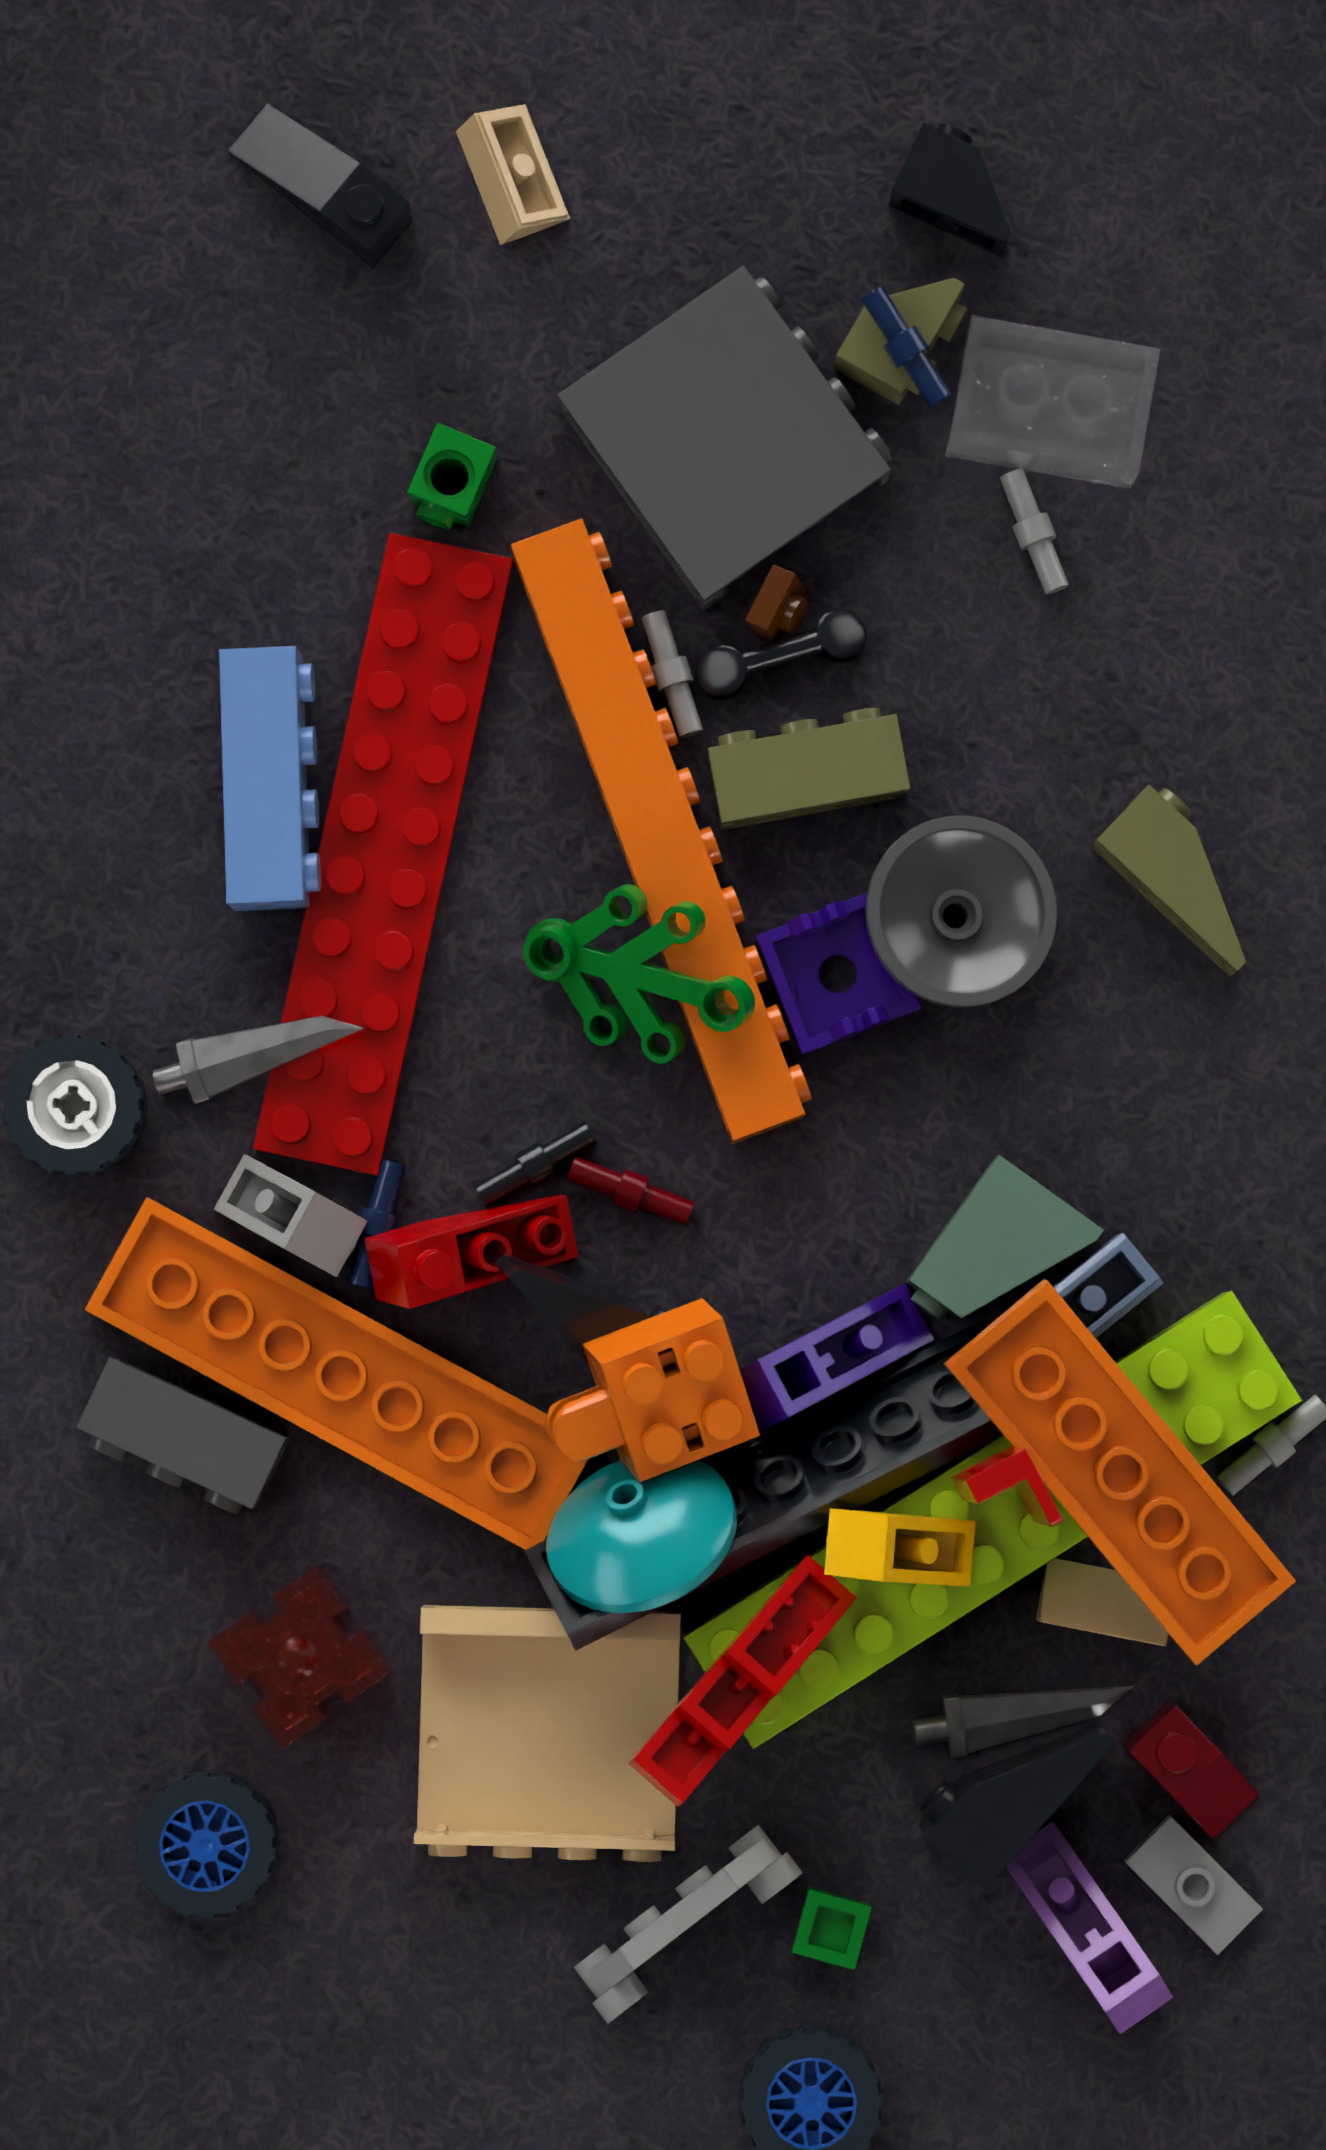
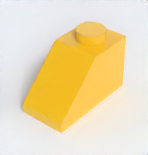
M830 1509L824 1575L881 1582L970 1586L976 1521Z

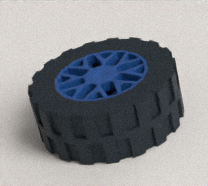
M212 1770L211 1772H192L178 1779L176 1778L152 1797L138 1818L140 1821L138 1828L134 1831L133 1843H136V1854L133 1857L136 1868L139 1867L143 1878L141 1881L147 1890L151 1889L158 1897L156 1900L164 1907L169 1905L177 1909L178 1914L187 1917L191 1914L200 1915L202 1919L214 1918L219 1914L225 1913L227 1915L237 1911L241 1906L249 1903L261 1891L275 1869L278 1859L280 1835L277 1832L275 1823L277 1819L273 1809L268 1807L264 1800L265 1797L258 1789L255 1790L247 1784L246 1780L237 1775L234 1777L224 1774L225 1772Z
M802 2024L799 2028L789 2029L788 2027L778 2031V2035L770 2040L766 2039L758 2046L757 2052L752 2058H749L744 2068L745 2071L742 2080H740L739 2107L743 2127L747 2137L749 2136L754 2143L756 2150H867L872 2144L871 2138L875 2131L878 2132L881 2124L883 2094L873 2062L855 2040L850 2036H844L837 2029L828 2026L821 2028L814 2027V2024Z

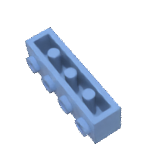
M296 646L219 649L226 904L234 911L310 907L309 892L321 890L319 853H309V828L319 827L318 793L316 789L307 790V765L317 764L316 730L314 726L305 727V702L315 701V673L313 664H304L303 656Z

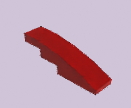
M809 1555L803 1558L629 1761L628 1764L677 1807L684 1803L723 1754L731 1749L769 1701L777 1696L857 1599L853 1593L832 1575H824L825 1569Z

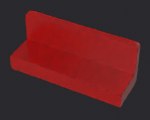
M1007 1447L951 1477L965 1501L980 1504L1015 1485L1034 1522L1053 1527L1064 1521L1026 1448Z

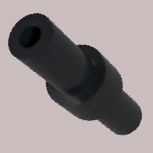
M584 1121L541 1147L538 1142H535L515 1154L518 1158L517 1161L474 1186L486 1207H489L530 1182L536 1187L555 1176L554 1168L597 1144V1141Z

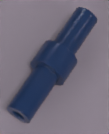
M880 286L862 298L861 301L888 341L883 346L896 368L901 366L905 368L928 406L931 408L950 396L949 389L924 352L929 348L928 344L916 326L908 327L884 287Z
M384 1159L381 1161L369 1207H362L360 1217L368 1222L360 1236L348 1283L373 1289V1280L364 1238L396 1229L399 1217L393 1215L406 1170L405 1165Z

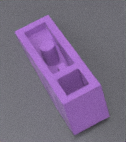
M1050 1822L1037 1831L1006 1868L1116 2030L1121 2034L1168 2002L1173 1996L1156 1968L1054 1822Z

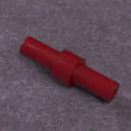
M577 1156L572 1163L567 1180L613 1197V1205L634 1213L637 1212L639 1207L685 1226L695 1203L648 1184L650 1177L629 1169H625L624 1173L621 1174Z

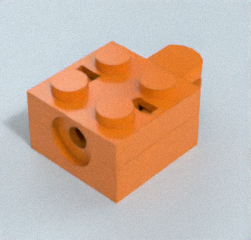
M703 1298L583 1343L582 1345L596 1386L557 1401L549 1408L546 1418L549 1437L568 1459L574 1462H581L617 1449L620 1461L639 1482L760 1436L724 1319Z

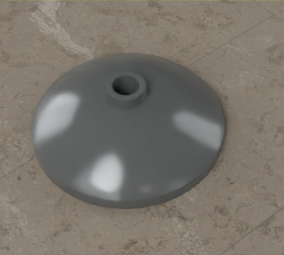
M957 815L941 817L922 823L902 835L889 847L877 864L870 879L866 896L865 916L874 952L883 967L897 983L912 994L928 1002L948 1007L967 1008L990 1004L1010 995L1023 986L1037 972L1053 942L1057 923V904L1049 873L1042 860L1025 840L996 822L979 817ZM956 907L962 911L964 923L961 928L954 929L946 925L943 919L945 908Z

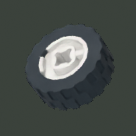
M66 1034V1037L63 1038L51 1037L43 1040L44 1044L39 1047L28 1049L22 1054L24 1058L18 1065L14 1064L8 1073L10 1079L7 1087L3 1086L1 1099L4 1100V1110L1 1111L2 1121L7 1125L9 1131L7 1135L10 1141L20 1150L21 1155L43 1170L66 1177L94 1176L95 1173L113 1168L124 1156L127 1157L134 1149L132 1146L138 1136L141 1137L145 1127L143 1125L144 1116L147 1114V1101H145L144 1097L145 1088L142 1079L136 1073L135 1067L118 1050L103 1041L93 1037H82L78 1034Z

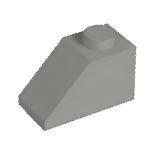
M246 1154L243 1155L213 1209L335 1277L338 1276L347 1258L353 1252L356 1242L368 1222L355 1213Z

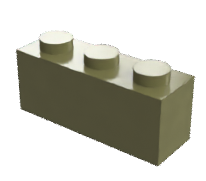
M865 708L843 714L844 723L819 728L817 719H805L781 725V735L756 739L754 730L737 731L719 736V746L708 748L707 759L721 831L907 797L911 788L897 714L881 716L880 708Z

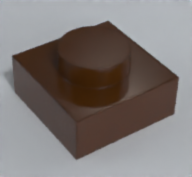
M774 564L771 567L745 619V622L757 638L770 643L785 638L787 632L793 634L801 625L807 611L808 601L805 598L807 591L797 575Z

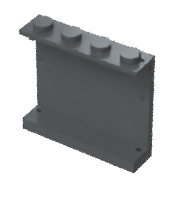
M744 265L557 395L558 409L703 611L724 597L725 587L872 484L877 482L880 487L888 482L891 471L887 462L892 457L882 438L872 428L866 432L862 430L850 413L856 407L846 388L836 377L829 381L825 379L813 362L819 358V355L809 337L799 326L793 330L789 329L777 312L782 307V303L773 287L764 277L760 276L754 280Z

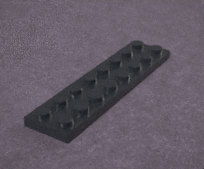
M982 1320L759 1432L760 1436L727 1448L702 1461L716 1470L728 1485L736 1505L737 1527L734 1540L724 1560L703 1583L689 1593L829 1523L830 1509L855 1510L1003 1435L944 1365L947 1360L987 1327ZM547 1540L525 1550L575 1651L663 1607L660 1606L632 1613H609L583 1606L571 1599L560 1588L554 1578L547 1559Z

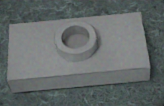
M1170 1815L1123 1860L1217 1955L1263 1910Z

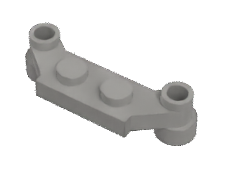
M757 1825L728 1848L735 1859L713 1875L705 1865L676 1887L675 1890L682 1900L663 1915L653 1905L623 1929L630 1940L618 1950L611 1953L608 1947L603 1944L574 1967L597 1998L592 2004L607 2024L649 1993L634 1973V1970L737 1890L747 1884L761 1904H764L803 1873L788 1852L783 1856L760 1825Z

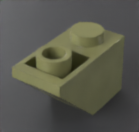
M956 278L889 295L908 327L916 326L928 344L929 348L924 351L927 356L939 337L948 342L952 339L968 308L959 304L965 284ZM864 306L836 354L834 369L893 403L900 405L908 390L916 395H919L920 392L903 366L896 368L883 347L888 341ZM929 358V360L935 367L937 362Z

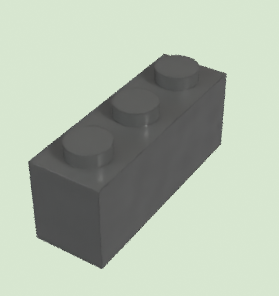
M109 1357L76 1427L91 1435L87 1443L88 1447L119 1461H122L126 1451L149 1461L145 1473L178 1488L181 1487L184 1478L207 1488L203 1498L205 1501L236 1515L239 1514L243 1505L251 1509L259 1507L290 1440L289 1437L113 1357Z

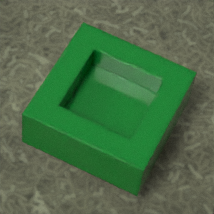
M808 1887L791 1949L792 1953L855 1970L872 1908L871 1904Z

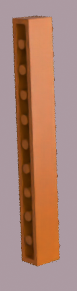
M581 518L510 544L517 570L635 886L646 897V915L650 926L653 927L659 923L667 909L682 901H690L697 904L705 915V928L699 936L684 944L674 943L660 952L666 969L710 982L725 975L736 976L744 980L753 992L755 1007L751 1017L737 1028L727 1032L711 1029L701 1019L697 1006L679 1001L731 1143L735 1144L804 1118L805 1111L802 1103L812 1100L806 1079L799 1064L789 1068L780 1047V1043L790 1040L785 1023L777 1004L766 1008L757 986V984L767 981L761 959L755 945L746 948L742 946L735 927L736 924L745 921L740 903L732 885L721 889L713 865L723 862L720 850L710 826L700 830L697 826L690 806L700 803V798L688 767L676 770L668 747L678 744L677 736L666 708L654 711L646 688L656 685V681L644 649L636 652L631 650L624 630L634 626L633 619L622 591L610 594L602 571L612 568V564L600 532L588 535L584 521ZM677 913L676 923L678 927L685 932H689L691 928L689 919L686 915ZM725 990L724 999L726 1004L730 1008L738 1010L739 1004L736 997L729 990Z

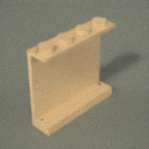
M423 1605L420 1616V1634H423L418 1810L414 1844H428V1855L441 1857L466 1856L467 1845L493 1846V1857L531 1858L532 1847L558 1848V1858L567 1860L597 1859V1849H623V1860L655 1862L661 1861L662 1850L675 1851L676 1805L628 1763L678 1705L681 1613L678 1611H654L575 1651L554 1608Z

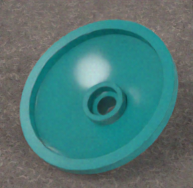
M619 1460L598 1470L584 1480L558 1509L547 1536L546 1553L548 1563L560 1588L571 1599L588 1608L609 1613H632L660 1607L677 1600L698 1587L724 1560L736 1533V1505L724 1479L716 1470L700 1460L643 1482H639Z

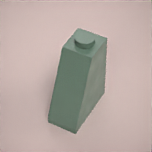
M998 1155L990 1163L906 1281V1283L916 1289L910 1300L941 1322L947 1313L956 1319L963 1318L1097 1241L1104 1229Z

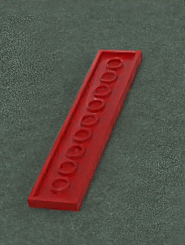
M389 532L318 852L321 864V890L309 892L310 907H306L281 1019V1023L325 1016L363 1027L364 1029L270 1071L253 1149L256 1151L378 1176L511 576L513 558Z

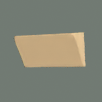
M526 104L474 113L456 131L500 245L570 219Z
M1057 1558L1046 1563L1036 1621L1166 1647L1167 1631L1116 1570Z

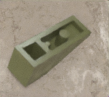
M1148 785L1099 836L1091 848L1230 977L1246 963L1198 832L1187 820L1191 815V811L1182 800L1168 789L1163 788L1158 793Z

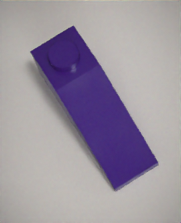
M905 1283L740 1369L759 1432L789 1418L934 1340L919 1309L910 1300L912 1296Z

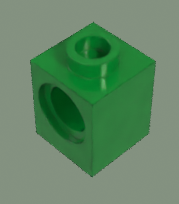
M437 422L407 491L410 504L419 507L416 516L444 530H451L454 522L469 528L498 461L496 447ZM447 469L460 470L468 477L467 485L461 492L455 495L441 494L433 487L434 480L440 472Z

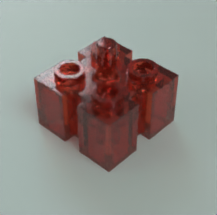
M321 1564L314 1566L272 1596L281 1610L271 1618L265 1620L259 1610L255 1609L208 1641L237 1685L252 1676L266 1696L252 1707L282 1749L330 1715L322 1701L331 1694L338 1691L347 1704L393 1670V1667L365 1627L351 1636L337 1617L340 1612L349 1607V1604Z

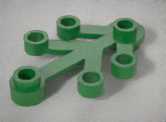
M624 884L610 891L605 896L601 906L573 924L563 919L549 918L534 925L526 936L523 956L527 967L539 978L560 982L584 1021V1032L587 1038L595 1045L608 1046L625 1034L627 1030L625 1012L641 1037L642 1051L649 1060L658 1064L667 1063L683 1051L685 1037L682 1030L675 1023L660 1019L644 991L697 1006L703 1022L711 1029L720 1032H727L737 1028L746 1022L754 1011L755 999L749 985L739 977L725 975L710 982L645 962L672 944L687 943L703 932L705 928V915L702 909L693 902L682 901L670 907L664 912L659 923L613 952L591 947L587 944L614 925L619 927L629 926L644 916L647 910V900L644 893L634 885ZM619 896H624L630 901L632 905L631 915H626L620 910L618 906ZM677 913H682L689 919L691 927L689 932H685L678 927L676 923ZM552 939L556 940L562 947L564 958H560L553 953L551 948ZM586 974L603 978L624 1012L616 1005L602 1004ZM725 990H729L736 997L739 1004L738 1010L732 1009L726 1004L724 999ZM600 1015L606 1017L611 1022L612 1034H605L600 1030L598 1026ZM657 1033H661L668 1038L670 1042L669 1052L662 1050L657 1045Z

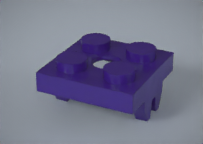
M867 893L844 902H832L816 912H807L789 921V923L755 937L801 1056L921 1009L917 996L893 979L874 952L866 925L865 906ZM831 956L846 957L855 966V983L845 992H831L820 982L819 968L823 961Z

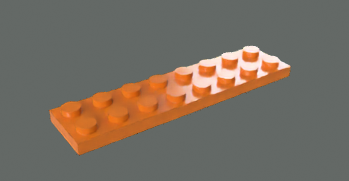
M148 1197L144 1200L84 1309L525 1550L546 1539L556 1512L569 1496L588 1461L587 1459L581 1462H574L560 1452L547 1433V1414Z

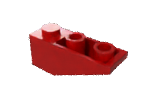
M562 1194L421 1221L364 1238L376 1299L408 1309L508 1279L494 1263L503 1253L541 1267L551 1266L579 1257L567 1195Z

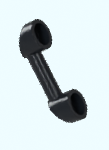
M834 609L825 613L820 619L817 628L741 652L734 647L726 645L715 646L706 651L699 659L695 673L696 683L701 692L707 697L715 700H727L741 691L745 683V677L819 653L833 662H849L860 655L859 652L864 649L867 638L866 629L861 619L853 612L845 609Z

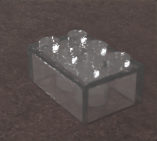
M972 315L965 339L945 456L1015 469L1023 468L1026 471L1131 489L1140 470L1160 348Z

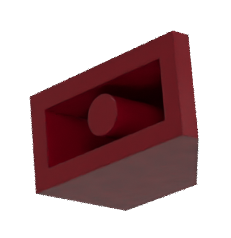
M1169 1701L1122 1745L1213 1840L1259 1795L1224 1754L1176 1705Z

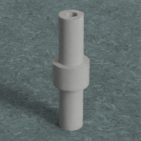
M1023 468L1004 474L1000 477V481L1017 521L1012 526L1021 551H1029L1045 594L1049 595L1068 587L1069 583L1052 543V540L1057 537L1048 513H1040Z
M665 610L647 614L641 620L655 660V665L651 669L656 681L657 690L659 693L665 692L679 738L696 735L703 731V727L689 684L694 682L687 657L679 656Z
M1314 1394L1277 1426L1272 1422L1251 1438L1254 1445L1216 1476L1217 1479L1234 1496L1271 1464L1275 1468L1279 1467L1296 1452L1294 1445L1326 1419V1405Z

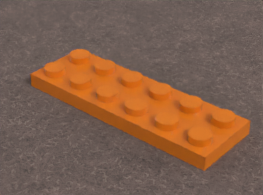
M1043 1279L944 1363L1013 1447L1026 1448L1047 1489L1196 1666L1296 1582L1289 1571L1047 1280Z

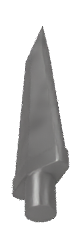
M318 1016L205 1038H191L176 1043L179 1063L154 1070L153 1081L160 1094L188 1087L193 1102L197 1104L210 1100L217 1094L364 1028L325 1016Z
M1134 1686L959 1696L957 1693L942 1696L944 1715L913 1720L915 1741L917 1746L948 1741L951 1759L968 1756L967 1754L1100 1716Z

